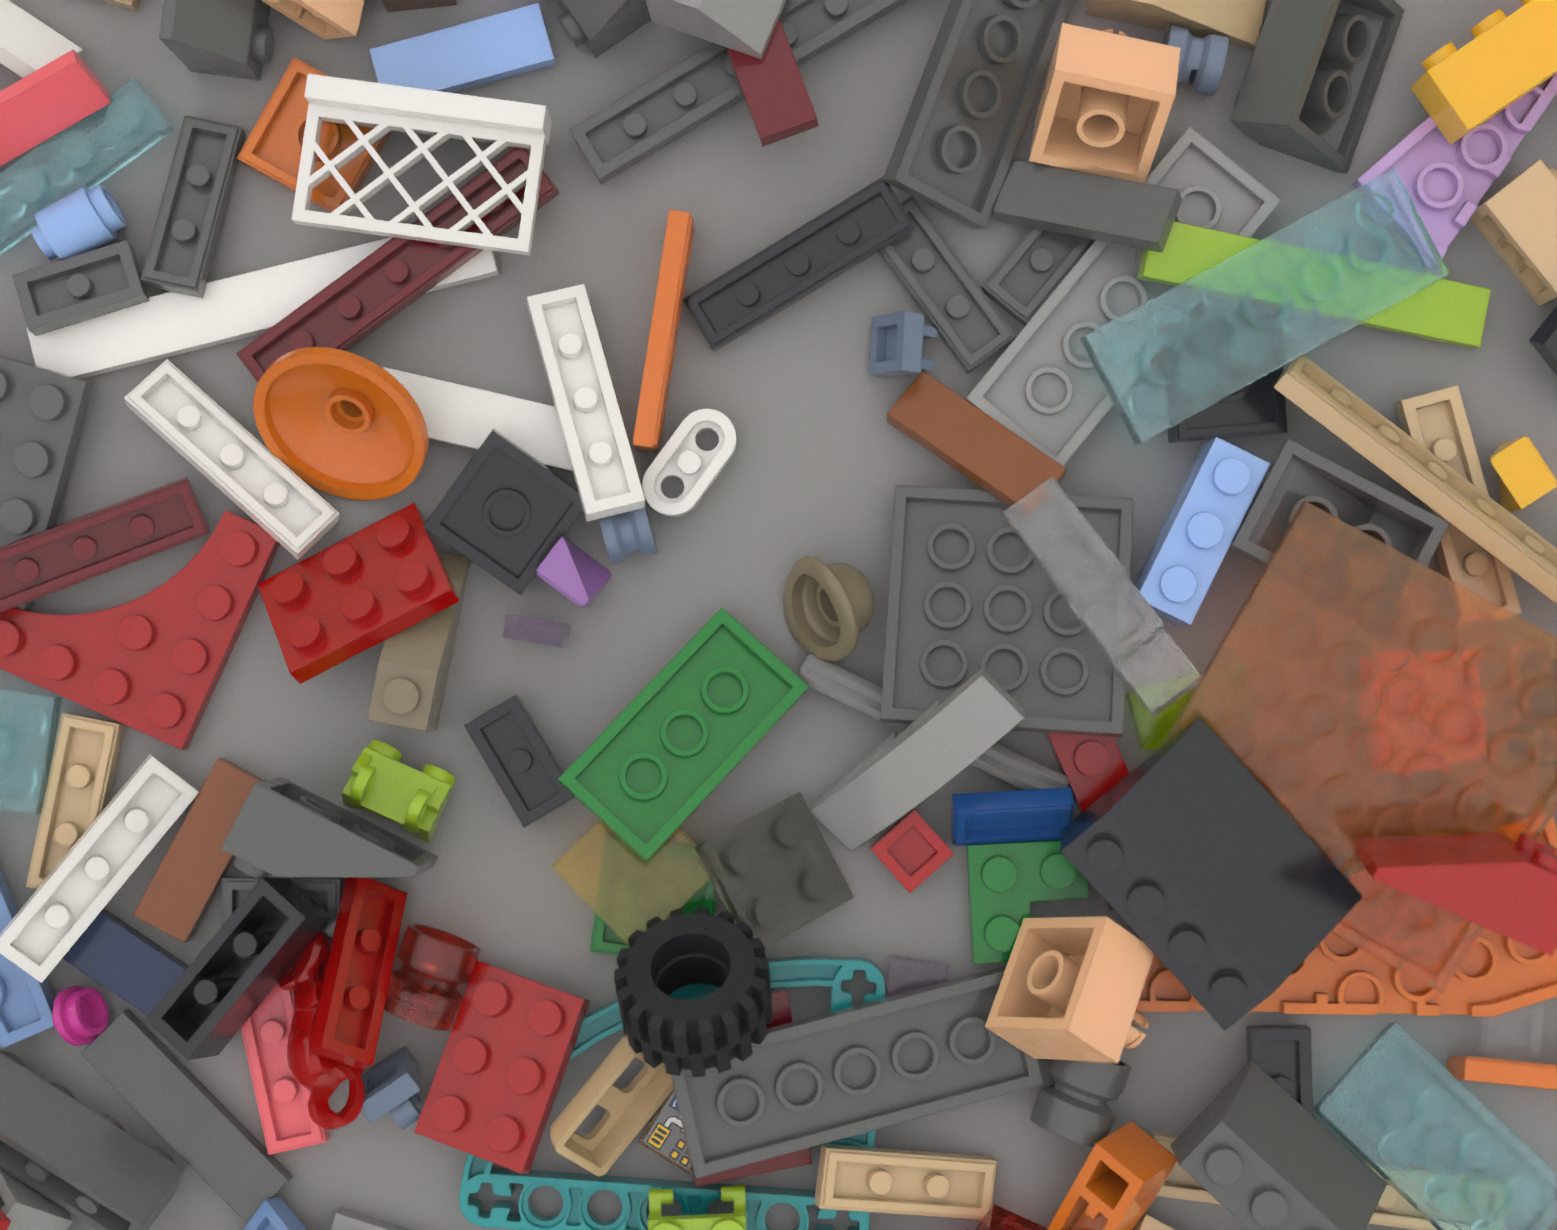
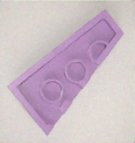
M1557 74L1452 145L1448 143L1429 116L1352 184L1428 272L1437 267L1448 251L1446 249L1477 209V205L1511 160L1513 152L1525 135L1531 131L1556 95Z

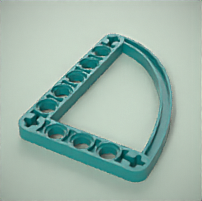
M844 956L768 958L771 988L831 987L829 1012L852 1006L850 990L841 988L843 980H852L854 970L865 971L867 981L875 983L874 990L864 991L862 1004L885 998L886 989L883 974L879 967L869 959ZM704 983L690 984L677 989L669 996L684 1000L699 999L712 994L719 987ZM618 999L585 1015L569 1061L603 1038L623 1029ZM876 1130L825 1144L874 1147ZM468 1153L463 1170L459 1205L461 1212L469 1222L486 1228L513 1230H648L649 1214L647 1206L649 1203V1188L662 1187V1189H673L674 1198L681 1205V1215L706 1214L707 1208L713 1201L721 1199V1187L733 1186V1184L714 1183L696 1187L693 1181L610 1175L596 1176L594 1174L530 1170L529 1174H521L508 1168L494 1167L495 1163ZM486 1182L493 1184V1193L501 1196H512L515 1190L514 1183L523 1184L524 1186L518 1201L519 1214H511L510 1210L514 1201L505 1200L496 1201L491 1211L482 1210V1201L472 1198V1193H478L483 1183ZM745 1185L747 1230H771L766 1223L765 1216L770 1207L777 1203L791 1204L798 1211L800 1220L794 1230H808L809 1214L807 1205H815V1190ZM539 1186H551L560 1192L563 1199V1207L559 1213L554 1216L545 1217L533 1210L530 1205V1195ZM599 1190H609L617 1194L622 1202V1212L619 1216L610 1221L599 1220L593 1216L589 1209V1199L594 1193ZM817 1207V1218L834 1219L837 1215V1210L819 1209ZM848 1211L849 1218L853 1221H858V1225L849 1226L847 1230L869 1229L870 1212ZM816 1223V1230H834L833 1225Z

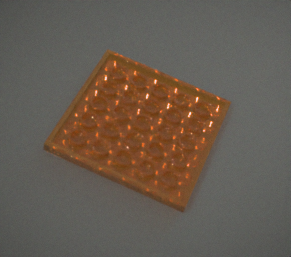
M1304 500L1160 746L1161 748L1200 715L1361 892L1363 898L1334 927L1331 933L1443 993L1483 927L1372 879L1354 852L1353 847L1358 838L1497 832L1516 841L1521 832L1536 838L1540 837L1557 809V637Z

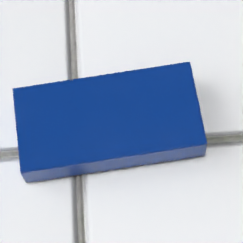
M1068 787L952 794V845L965 846L1061 840L1062 829L1072 821L1074 801L1072 789Z

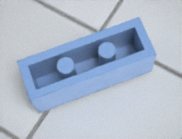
M1218 437L1204 443L1129 593V603L1178 627L1191 625L1270 463Z

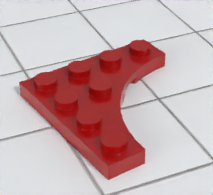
M225 510L215 531L193 559L171 579L146 595L113 608L84 614H44L17 607L1 612L0 669L181 750L188 749L259 593L257 584L264 581L280 543L257 523Z

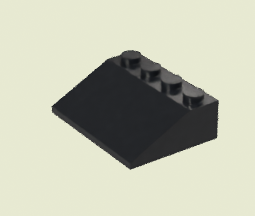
M1200 715L1066 825L1061 832L1060 851L1224 1031L1273 994L1363 898L1361 892Z

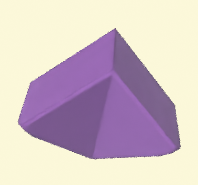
M563 536L536 570L538 572L537 576L581 608H589L612 576L610 570Z

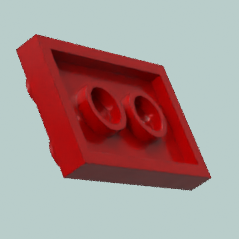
M415 503L400 509L257 584L289 673L299 684L460 601L431 532L423 527L426 522L424 516Z
M476 961L414 1133L515 1172L529 1174L590 1000L491 964Z

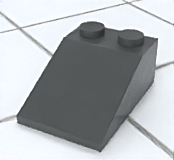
M1286 439L1230 546L1323 605L1375 632L1395 629L1450 523L1290 439Z
M283 777L254 783L221 847L222 850L236 857L233 862L236 868L259 879L267 878L269 874L275 877L414 878L431 869L438 856Z

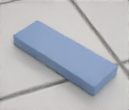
M539 3L369 49L378 83L449 93L556 65Z

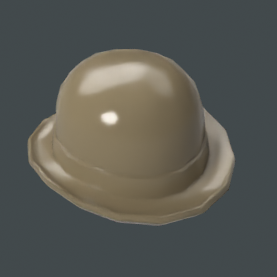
M804 556L795 562L786 579L783 593L784 616L793 638L804 651L814 654L821 660L839 661L853 652L858 641V633L862 632L872 619L875 607L873 590L862 572L848 564H826L818 557Z

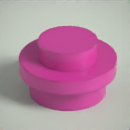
M71 986L57 994L53 1004L52 1021L56 1031L66 1042L73 1046H82L93 1042L106 1029L109 1021V1010L104 997L96 989Z

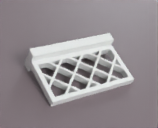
M315 74L307 75L304 97L309 104L291 219L295 224L530 256L546 144L549 145L552 120L546 105ZM322 121L347 124L359 140L330 161L319 147ZM357 126L371 127L374 129H372L366 135H363ZM391 130L406 132L417 146V149L389 169L372 147V144ZM416 134L430 135L433 137H431L425 143H422V141L418 138ZM450 138L465 140L476 157L448 177L431 155V152ZM475 142L489 143L492 145H490L484 151H481V149ZM508 146L531 149L528 170L508 185L489 161ZM364 150H367L384 173L355 194L338 170ZM318 155L325 165L315 172ZM425 157L443 181L414 202L397 180V177ZM484 165L501 187V190L473 210L456 185ZM333 175L350 199L331 213L310 211L312 189ZM389 183H392L409 207L390 221L376 220L363 203ZM526 185L522 204L515 193ZM450 190L468 215L449 229L435 228L422 211ZM509 198L521 214L518 239L492 235L481 218ZM358 207L365 218L347 215ZM417 215L424 226L406 223ZM476 224L483 234L465 232V230Z

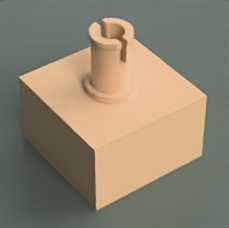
M1062 23L1036 114L1029 161L1078 172L1146 183L1176 96L1181 48L1128 37L1120 30L1118 34H1113V29L1099 31Z
M1107 916L1023 918L985 1028L1035 1059L1118 1063L1123 1048H1135L1146 1036L1145 1033L1133 1027L1131 1023H1135L1142 1029H1148L1149 1026L1146 1016L1141 1012H1137L1136 1008L1154 953L1142 940Z

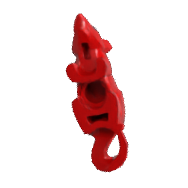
M320 932L293 964L292 971L286 973L279 981V986L283 990L294 993V1015L287 1043L289 1069L296 1081L311 1092L308 1101V1113L311 1120L321 1128L331 1130L350 1124L360 1114L365 1098L364 1084L361 1078L364 1068H357L309 1052L330 952L328 940ZM348 1079L349 1096L347 1103L339 1112H334L330 1109L328 1101L339 1085Z

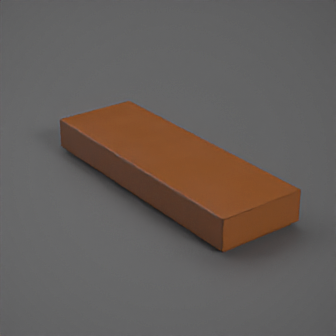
M923 370L887 413V422L1028 520L1032 519L1065 477L1066 468Z
M224 758L216 760L133 916L183 943L191 940L220 887L222 878L225 877L235 859V856L222 850L221 847L254 783L265 781L264 779Z

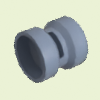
M1170 24L1163 44L1181 48L1177 84L1188 83L1192 85L1195 92L1213 96L1224 69L1229 38L1212 33L1204 38H1199L1191 35L1188 28Z

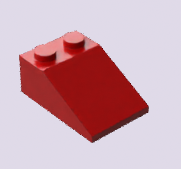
M1498 832L1357 839L1353 850L1372 879L1549 956L1553 955L1557 947V854H1555L1557 849L1549 843L1523 832L1520 833L1517 841Z

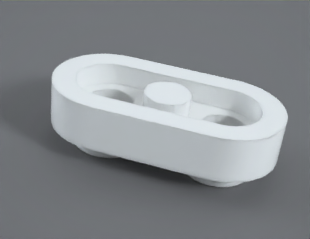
M699 409L690 413L681 422L648 467L643 477L642 490L647 503L657 513L668 517H678L690 512L731 459L736 449L737 437L732 422L725 414L714 409ZM711 430L718 435L719 442L713 450L704 451L697 446L696 439L702 431ZM670 477H677L684 483V490L677 498H668L662 493V485Z

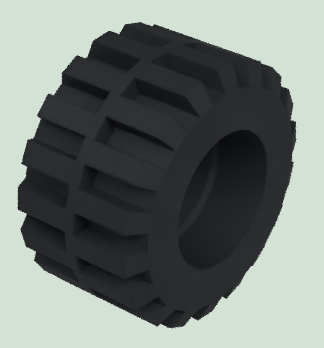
M696 907L694 914H684L682 908L670 911L671 917L665 920H661L659 916H656L646 922L648 930L645 932L635 930L628 938L629 948H621L617 957L618 969L614 970V983L624 1034H627L629 1045L635 1054L643 1052L645 1063L653 1068L664 1063L666 1073L679 1076L683 1069L691 1070L692 1077H705V1069L716 1067L719 1073L732 1069L730 1060L738 1058L743 1062L753 1054L752 1043L762 1044L767 1035L766 1024H771L772 995L765 947L760 938L754 939L753 929L745 922L734 925L733 915L723 911L717 916L710 915L709 908ZM704 983L719 987L712 994L699 999L684 1000L669 996L677 989L690 984Z

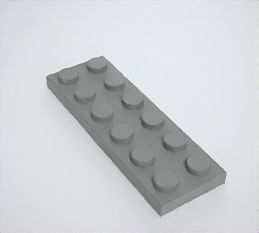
M1191 126L1188 127L1151 172L1145 183L1179 190L1182 202L1174 222L1249 238L1252 237L1281 201V199ZM1096 240L965 400L1064 466L1161 348L1160 325L1182 322L1205 293L1138 279L1143 249Z

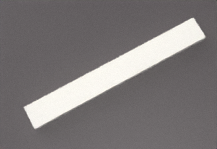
M393 237L209 282L206 284L203 298L168 292L149 297L150 301L38 336H35L26 328L35 366L82 379L263 334ZM483 250L428 292L500 275L494 251Z

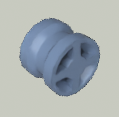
M646 504L645 508L599 519L603 539L612 565L624 562L629 554L641 552L648 556L658 553Z

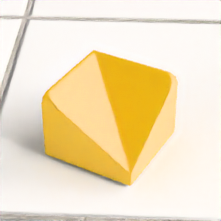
M1523 436L1507 441L1500 445L1490 456V462L1500 477L1501 506L1509 512L1525 508L1557 487L1556 478L1529 437Z

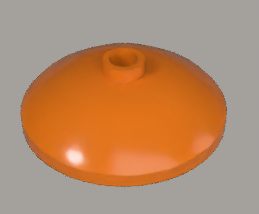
M327 347L302 348L288 352L275 360L267 368L257 384L253 398V411L255 422L263 441L275 457L280 459L308 485L341 498L376 500L399 493L408 487L419 474L426 460L429 445L428 431L423 414L406 388L395 377L374 362L340 349Z

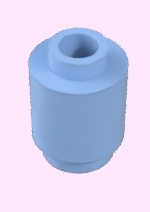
M100 184L91 190L87 186H83L35 213L38 226L32 229L31 232L37 245L50 261L57 257L63 260L98 249L118 238L116 231L127 226V222L110 192L104 185Z

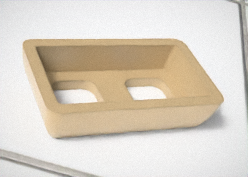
M622 1037L551 1124L550 1138L556 1152L596 1176L606 1174L674 1090L671 1075L666 1073L665 1064L661 1063L656 1068L644 1062L643 1052L635 1054L629 1045L628 1037ZM635 1057L643 1062L642 1069L627 1087L619 1088L614 1085V1082ZM597 1104L606 1109L604 1116L590 1133L581 1135L576 1132V1129Z

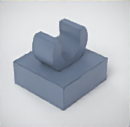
M900 311L872 317L868 375L891 378L918 374L922 370L926 371L936 368L935 360L922 358L923 340L937 338L938 330L933 326L924 325V314Z
M404 1046L361 1075L365 1092L361 1112L370 1123H373L389 1112L395 1123L404 1130L420 1117L421 1111L417 1107L422 1102L418 1095V1092L421 1091L419 1063L407 1047Z

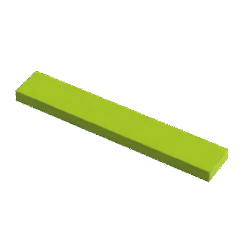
M1179 222L1173 223L1163 253L1143 249L1138 279L1469 349L1481 346L1491 289Z

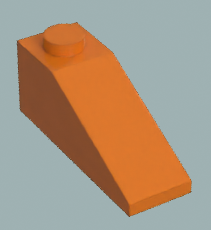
M1134 1122L1126 1123L1095 1144L1047 1230H1133L1153 1203L1177 1162L1176 1157Z

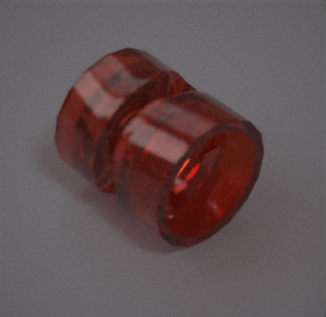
M409 923L396 955L401 961L402 967L392 970L384 1010L416 1025L442 1031L450 1030L463 998L457 987L459 984L469 982L481 949L472 942L450 932L419 923ZM425 977L435 981L433 986L423 983Z

